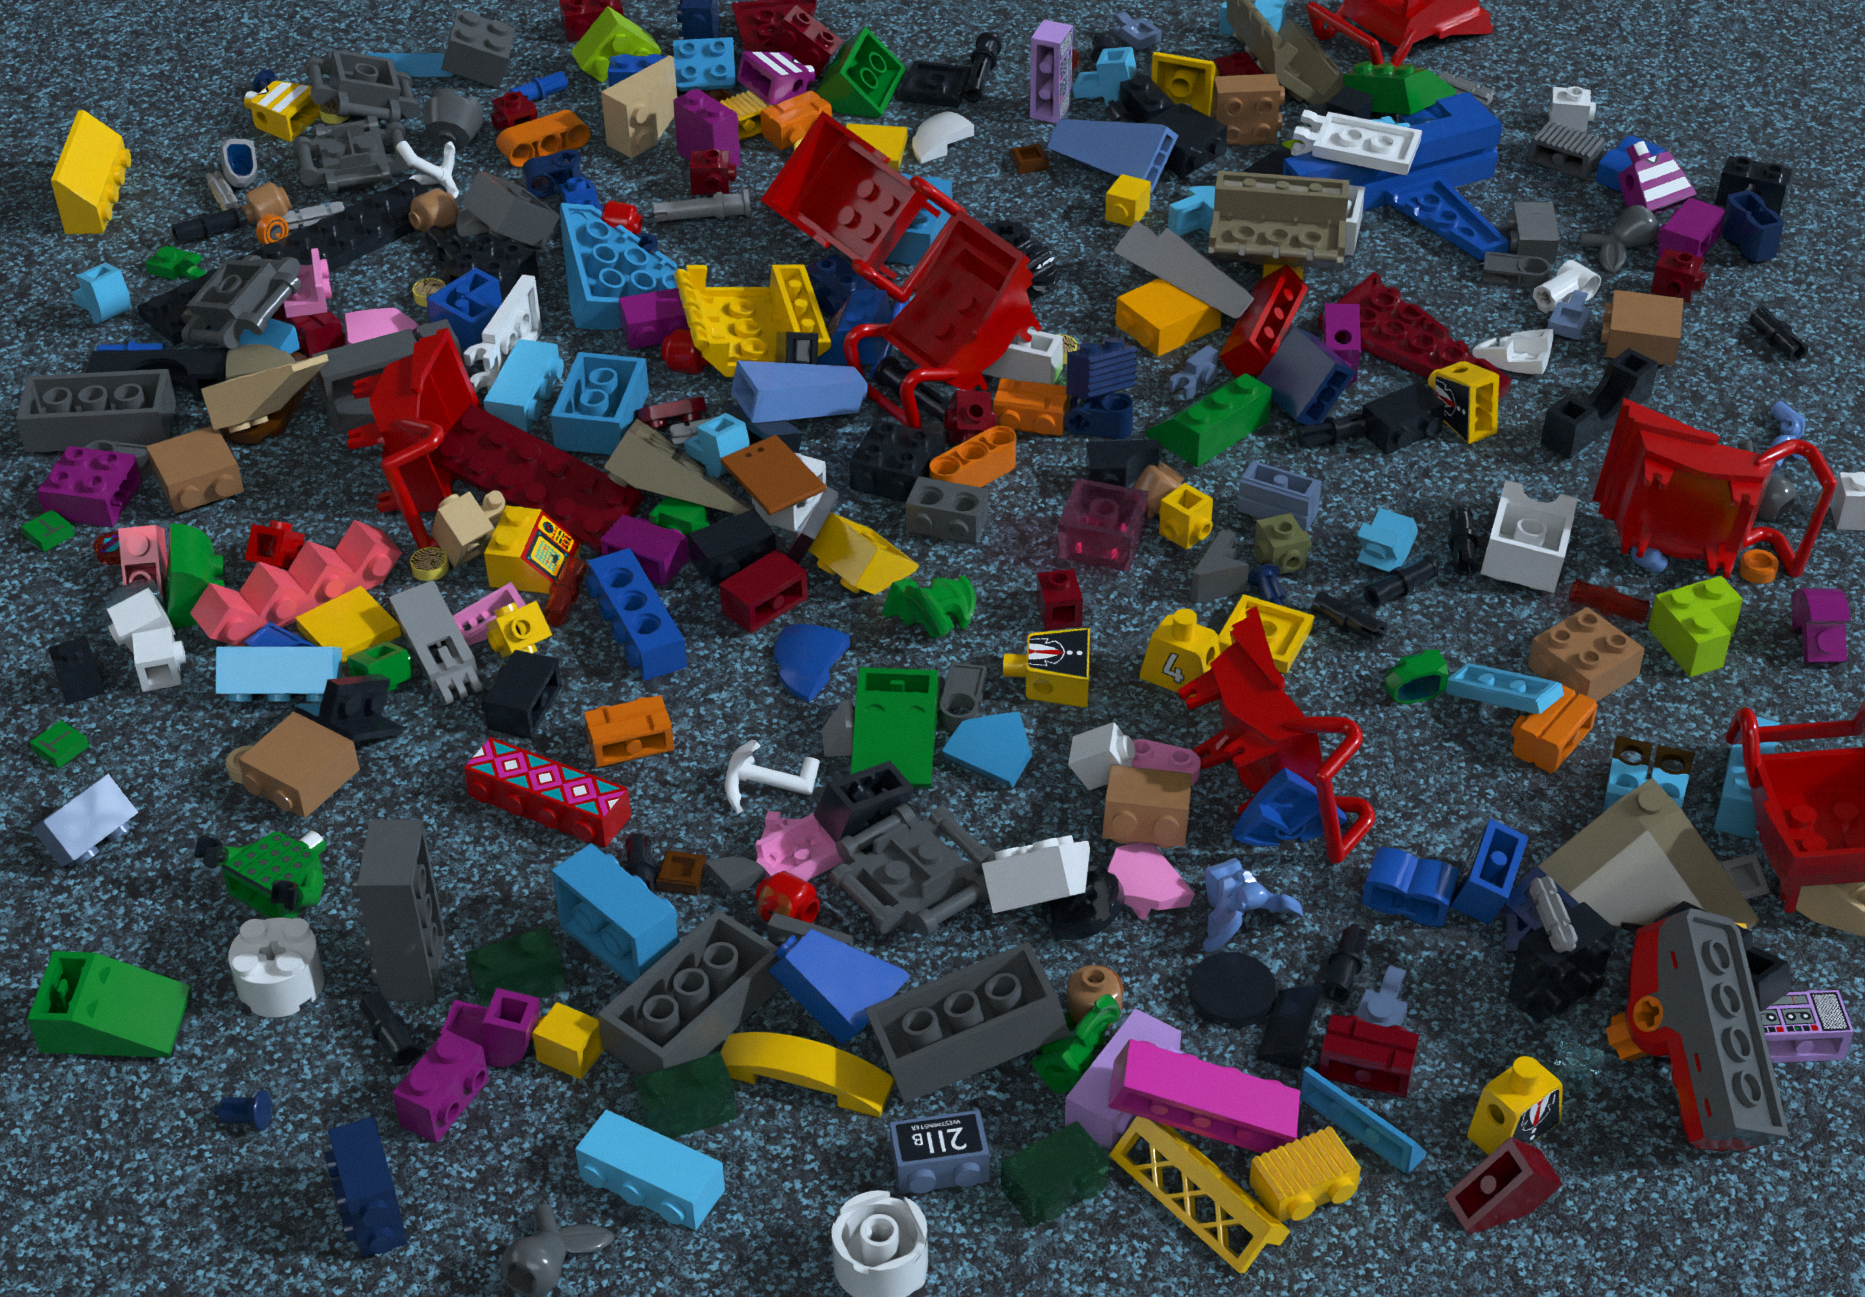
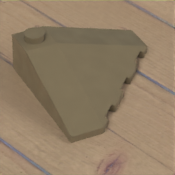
M636 419L627 430L604 466L605 469L610 471L607 476L624 488L630 484L635 488L738 515L752 510V506L745 500L740 498L737 501L734 499L731 489L715 476L711 475L710 478L704 476L705 470L702 469L703 466L684 452L681 455L675 453L677 448L672 441L639 419Z
M1653 778L1615 802L1538 865L1543 872L1579 904L1582 902L1587 903L1610 923L1615 930H1620L1621 923L1641 926L1652 924L1655 919L1682 901H1686L1710 913L1730 917L1734 923H1746V929L1748 930L1759 923L1757 915L1682 809ZM1522 878L1518 883H1516L1515 888L1521 883V881L1524 878Z

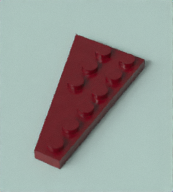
M755 0L732 3V14L743 52H784L770 41L783 18L796 5L814 18L818 0Z
M1376 272L1370 274L1335 303L1360 304L1362 350L1388 360L1390 363L1397 364L1425 378H1429L1430 374L1436 369H1442L1455 363L1466 361L1499 375L1498 401L1510 391L1511 379L1485 358H1476L1468 352L1469 346L1462 340L1455 342L1448 336L1449 330L1416 304H1407L1400 298L1401 292L1395 287L1387 288L1381 283L1382 277ZM1323 314L1318 317L1317 329L1322 330ZM1338 332L1335 338L1345 341V332Z

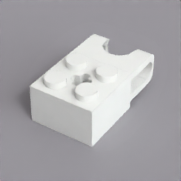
M1505 480L1480 574L1490 576L1499 581H1509L1528 586L1534 590L1554 593L1564 562L1578 498L1560 494L1556 501L1549 503L1537 502L1530 499L1524 493V484Z

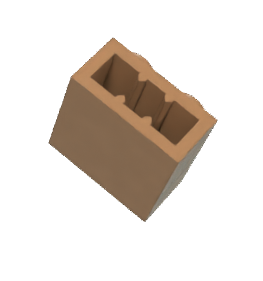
M1276 74L1214 76L1211 118L1228 126L1227 146L1276 144L1277 131H1282L1283 126L1279 105H1284L1285 102L1284 86H1279Z
M1614 290L1612 303L1605 302L1602 320L1603 326L1600 342L1606 343L1605 357L1616 358L1630 348L1658 362V365L1675 366L1681 338L1684 298Z
M213 426L146 446L153 474L174 514L189 511L198 506L244 492L238 463L218 429L214 430Z
M1586 607L1533 638L1528 667L1543 679L1562 683V685L1575 690L1576 695L1581 693L1597 702L1639 676L1645 648L1589 607Z
M294 711L238 759L243 776V785L250 793L256 796L261 795L276 803L282 810L292 811L303 818H307L360 770L354 741Z
M1111 765L1105 801L1102 838L1112 839L1121 844H1130L1135 841L1153 843L1160 848L1185 847L1192 773Z

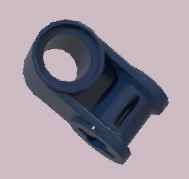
M567 149L527 160L522 167L527 190L537 198H545L550 195L559 194V184L567 183L568 179L574 177L585 178L580 171V153L576 150Z
M1110 393L1085 400L1084 406L1081 405L1083 398L1072 396L1070 402L1071 409L1066 413L1064 419L1065 427L1071 433L1080 436L1108 437L1114 440L1124 439L1132 434L1133 400L1129 395ZM1082 419L1085 420L1084 425L1080 426Z

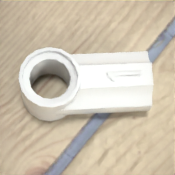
M1568 260L1561 266L1556 277L1534 288L1533 299L1536 301L1538 309L1546 314L1554 311L1558 302L1569 303L1574 290L1588 293L1585 300L1588 301L1599 289L1601 277L1580 263Z

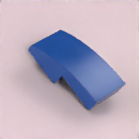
M574 177L568 179L567 183L559 184V190L564 203L593 205L599 210L603 209L598 202L596 188L590 179Z

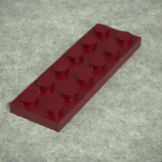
M473 404L467 407L444 436L442 443L429 455L434 466L487 494L494 490L501 492L505 503L509 506L543 510L581 541V544L601 555L602 535L605 536L606 531L609 532L610 527H613L614 522L617 523L618 518H621L622 514L631 517L644 500L640 491L629 485L626 488L612 481L606 473Z

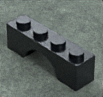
M229 349L92 351L85 373L168 369L172 385L188 390L193 395L195 401H204L202 388L227 381L226 358Z
M1630 348L1625 350L1608 363L1600 383L1585 401L1581 402L1567 394L1546 410L1541 444L1568 459L1574 457L1615 425L1623 398L1642 404L1652 395L1658 362Z

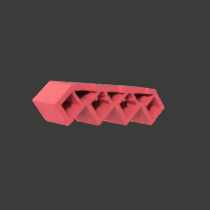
M354 520L335 550L306 541L288 570L258 561L239 592L209 583L190 614L209 638L240 647L245 645L244 641L269 622L283 628L296 622L295 617L360 585L365 590H368L383 583L402 552L382 529Z

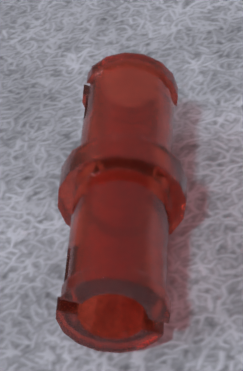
M577 557L566 558L558 579L552 582L549 588L551 596L542 612L547 624L559 627L565 623L571 604L575 603L580 595L578 587L583 575L587 571V565H582L583 560Z
M1576 579L1573 582L1569 593V601L1572 603L1575 602L1598 609L1601 615L1607 617L1613 614L1636 621L1639 624L1645 622L1650 609V601L1641 600L1619 593V589L1609 586L1606 589L1580 579Z

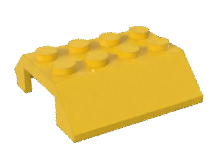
M686 265V270L678 269L674 272L681 302L685 309L687 323L691 329L690 333L693 344L702 352V356L725 377H734L737 360L775 362L777 332L819 333L817 358L831 348V340L805 265H772L769 287H705L707 265Z

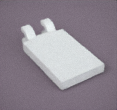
M1304 110L1300 122L1308 123L1312 127L1296 126L1293 139L1301 140L1304 144L1294 143L1291 155L1296 156L1312 151L1313 157L1407 175L1420 144L1422 130L1328 112L1325 117L1317 115L1315 112Z
M522 274L483 330V342L470 346L464 352V361L467 366H472L475 361L483 359L485 371L476 373L470 378L475 393L482 387H487L489 392L518 339L536 341L542 333L535 276Z

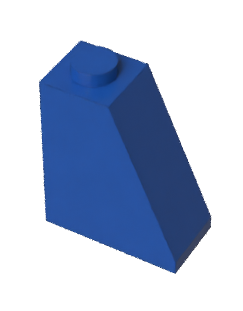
M810 929L800 939H797L793 934L786 939L774 952L779 959L768 970L841 1046L857 1035L870 1021L865 1009L890 999L910 977L904 969L813 929Z

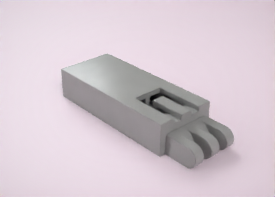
M434 580L390 596L389 600L393 613L433 691L439 690L445 704L448 705L454 702L450 691L456 689L460 699L467 697L468 693L465 688L467 683H470L475 693L482 691L481 683L476 675L478 669L475 658ZM444 640L447 646L442 647L441 641ZM437 645L439 657L443 660L442 663L437 664L428 646Z

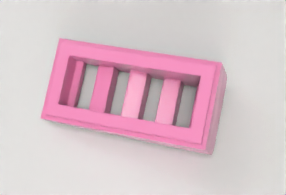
M512 582L453 615L468 646L487 639V631L489 629L486 624L497 618L494 611L513 602L516 603L518 608L526 605ZM485 619V621H483L480 624L477 622L479 620ZM470 624L472 628L465 631L462 626Z

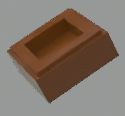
M1040 144L1010 149V159L1019 175L1049 170V159Z
M666 850L656 879L657 890L698 895L707 867L706 855Z

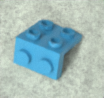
M733 37L673 40L676 88L678 91H690L697 88L699 90L732 89L735 87Z

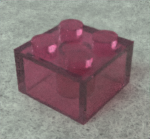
M1077 478L1058 524L1057 558L1130 571L1147 527L1149 491Z

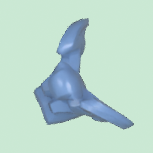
M1233 858L1206 868L1205 884L1209 906L1215 907L1213 912L1208 915V938L1203 942V948L1206 952H1213L1221 948L1242 925V915L1246 911L1263 908L1281 914H1291L1295 918H1303V909L1297 900L1283 893L1277 895L1269 892L1255 880L1250 871L1243 870L1238 859Z

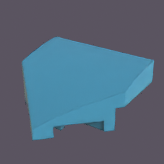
M1020 712L1002 713L964 720L957 727L942 750L946 759L1010 788L1014 787L1029 760L1034 758Z

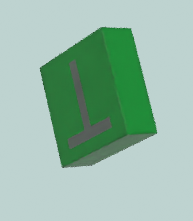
M53 509L21 526L23 535L43 552L75 535L73 526Z
M62 720L30 741L32 751L57 769L89 747L87 737Z

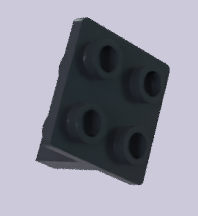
M381 674L327 679L322 702L296 705L294 711L354 741V744H359L361 740L368 739L383 741L388 736L401 735L403 731L402 725L382 716L383 708L387 703V692L391 679Z

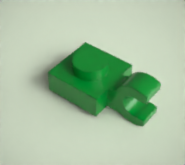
M164 246L145 262L148 274L175 280L180 275L194 280L206 274V270L196 267L202 260L201 255L169 246Z

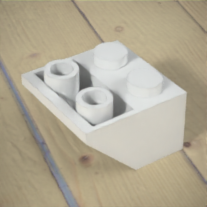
M1070 835L1038 841L1028 846L994 852L995 861L982 863L992 912L998 913L1085 893L1090 846L1088 841L1074 843L1073 837Z

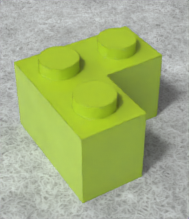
M607 6L571 52L583 71L604 83L608 78L611 56L621 54L631 56L660 55L662 51L650 33Z
M1722 576L1655 595L1648 629L1689 677L1713 671L1724 666L1731 634L1735 632L1743 599Z

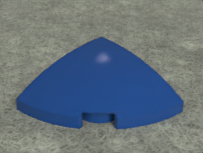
M786 625L780 633L774 648V663H778L780 666L779 679L793 695L810 703L830 681L829 669L850 647V635L818 625Z
M1284 767L1257 793L1246 807L1232 831L1233 839L1250 845L1270 847L1278 846V839L1292 840L1299 837L1301 842H1305L1324 835L1316 787ZM1336 805L1339 825H1342L1347 821L1345 813Z

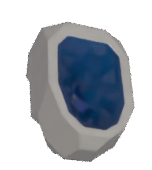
M227 139L222 141L219 152L223 175L229 184L235 188L249 186L254 181L257 173L253 141L247 139Z

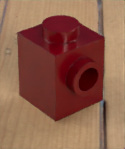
M1074 569L1037 573L1036 602L1044 630L1082 627L1083 597Z

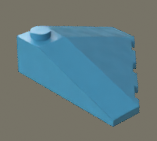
M560 204L559 210L569 304L576 328L599 330L621 328L619 298L677 288L674 272L678 264L659 251H656L654 256L646 252L638 245L639 237L620 224L616 229L610 227L600 219L603 212L593 205Z

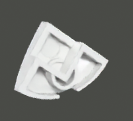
M949 111L930 117L918 127L916 135L913 137L912 147L916 159L921 164L947 155V144L974 136V124L963 116Z
M1553 329L1511 333V336L1499 339V346H1497L1496 338L1486 340L1473 348V356L1485 358L1493 366L1500 369L1525 374H1543L1551 353L1554 336Z

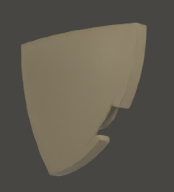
M238 345L234 349H229L227 353L226 379L228 381L296 361L286 351H281L271 347V345Z

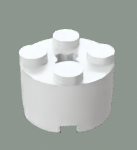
M301 918L250 919L241 925L240 934H238L230 946L228 960L237 993L242 1003L244 1002L250 1006L251 1011L259 1016L275 1018L292 1015L300 1011L299 1005L310 998L313 1002L319 996L323 989L325 978L315 936L310 930L307 921Z
M881 1190L865 1192L848 1200L840 1209V1215L835 1224L833 1223L831 1230L834 1272L842 1288L853 1297H907L920 1289L925 1284L928 1268V1240L926 1219L918 1205L904 1197V1201L890 1197V1192Z

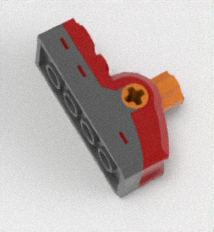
M1693 908L1637 929L1630 958L1628 1001L1625 1012L1612 1016L1611 1026L1606 1028L1609 1045L1617 1051L1620 1060L1634 1061L1648 1055L1657 1057L1670 1056L1673 1069L1672 1081L1678 1091L1682 1125L1689 1143L1695 1144V1148L1719 1152L1727 1150L1744 1152L1790 1137L1740 929L1730 917Z

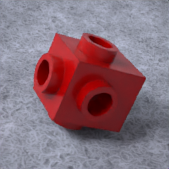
M270 520L269 527L252 524L245 560L256 563L259 561L281 569H289L305 544V534L292 532L293 524Z

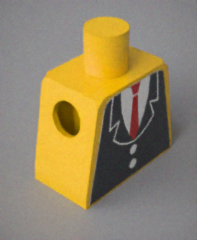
M1461 361L1442 369H1436L1430 374L1428 386L1435 390V395L1446 403L1443 422L1462 439L1471 444L1497 433L1498 374L1466 361Z
M1090 628L1029 634L1027 654L1004 653L1003 677H1026V697L1029 699L1088 707Z
M1522 1056L1517 1058L1512 1067L1487 1083L1483 1088L1467 1137L1488 1156L1510 1137L1530 1145L1561 1122L1562 1083L1533 1057Z

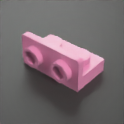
M318 248L311 249L313 264L300 265V273L296 277L300 280L302 287L296 294H290L284 301L287 318L328 312L326 299L332 298L327 259L320 260Z

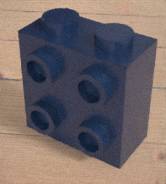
M680 0V4H677V22L682 23V31H679V40L719 38L718 0Z
M1294 326L1257 380L1272 388L1271 399L1294 420L1305 425L1321 423L1357 371L1315 335Z
M374 1116L329 1129L328 1134L332 1149L325 1150L323 1153L347 1242L357 1240L362 1258L374 1254L387 1253L396 1247L408 1244L395 1188Z

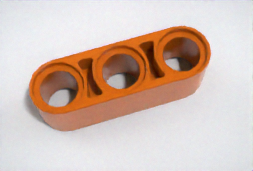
M562 110L503 130L498 135L496 145L500 152L514 166L523 167L524 163L531 158L542 157L567 149L575 150L584 146L590 138V129L573 111Z
M994 426L931 460L929 464L930 479L980 488L1015 468L1016 433L1013 429L1006 426Z

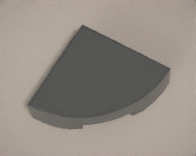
M722 857L707 863L708 874L730 897L765 878V868L747 858Z

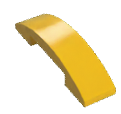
M744 1032L728 1035L712 1068L713 1074L755 1084L758 1076L762 1075L837 1095L838 1107L879 1118L895 1084L891 1075L846 1051L806 1038L769 1032Z

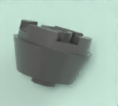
M437 89L433 92L432 97L423 105L426 135L439 146L444 147L447 142L451 141L455 149L464 148L483 126V107L473 96L468 100L463 96L455 95L456 89Z

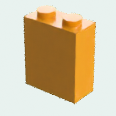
M1158 278L1117 297L1115 320L1116 325L1121 330L1125 331L1143 347H1146L1159 357L1221 327L1222 312L1162 278Z

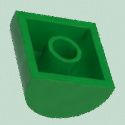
M170 523L166 576V614L173 628L199 625L190 612L209 583L224 587V580L215 579V577L222 578L223 555H214L213 543L201 530L185 524Z

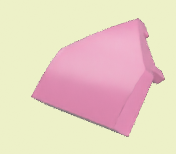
M396 308L369 309L345 313V346L406 329H411L412 333H417V326L420 325Z
M767 812L765 817L766 827L761 839L757 840L755 844L758 857L756 862L765 868V878L769 879L777 872L787 871L808 881L845 862L837 852L835 841L820 826V823L814 817V813L802 819L781 818L780 812Z
M1135 842L1116 847L1107 871L1114 874L1120 881L1125 897L1123 904L1130 906L1138 918L1146 920L1151 908L1164 910L1190 906L1195 893L1153 843Z

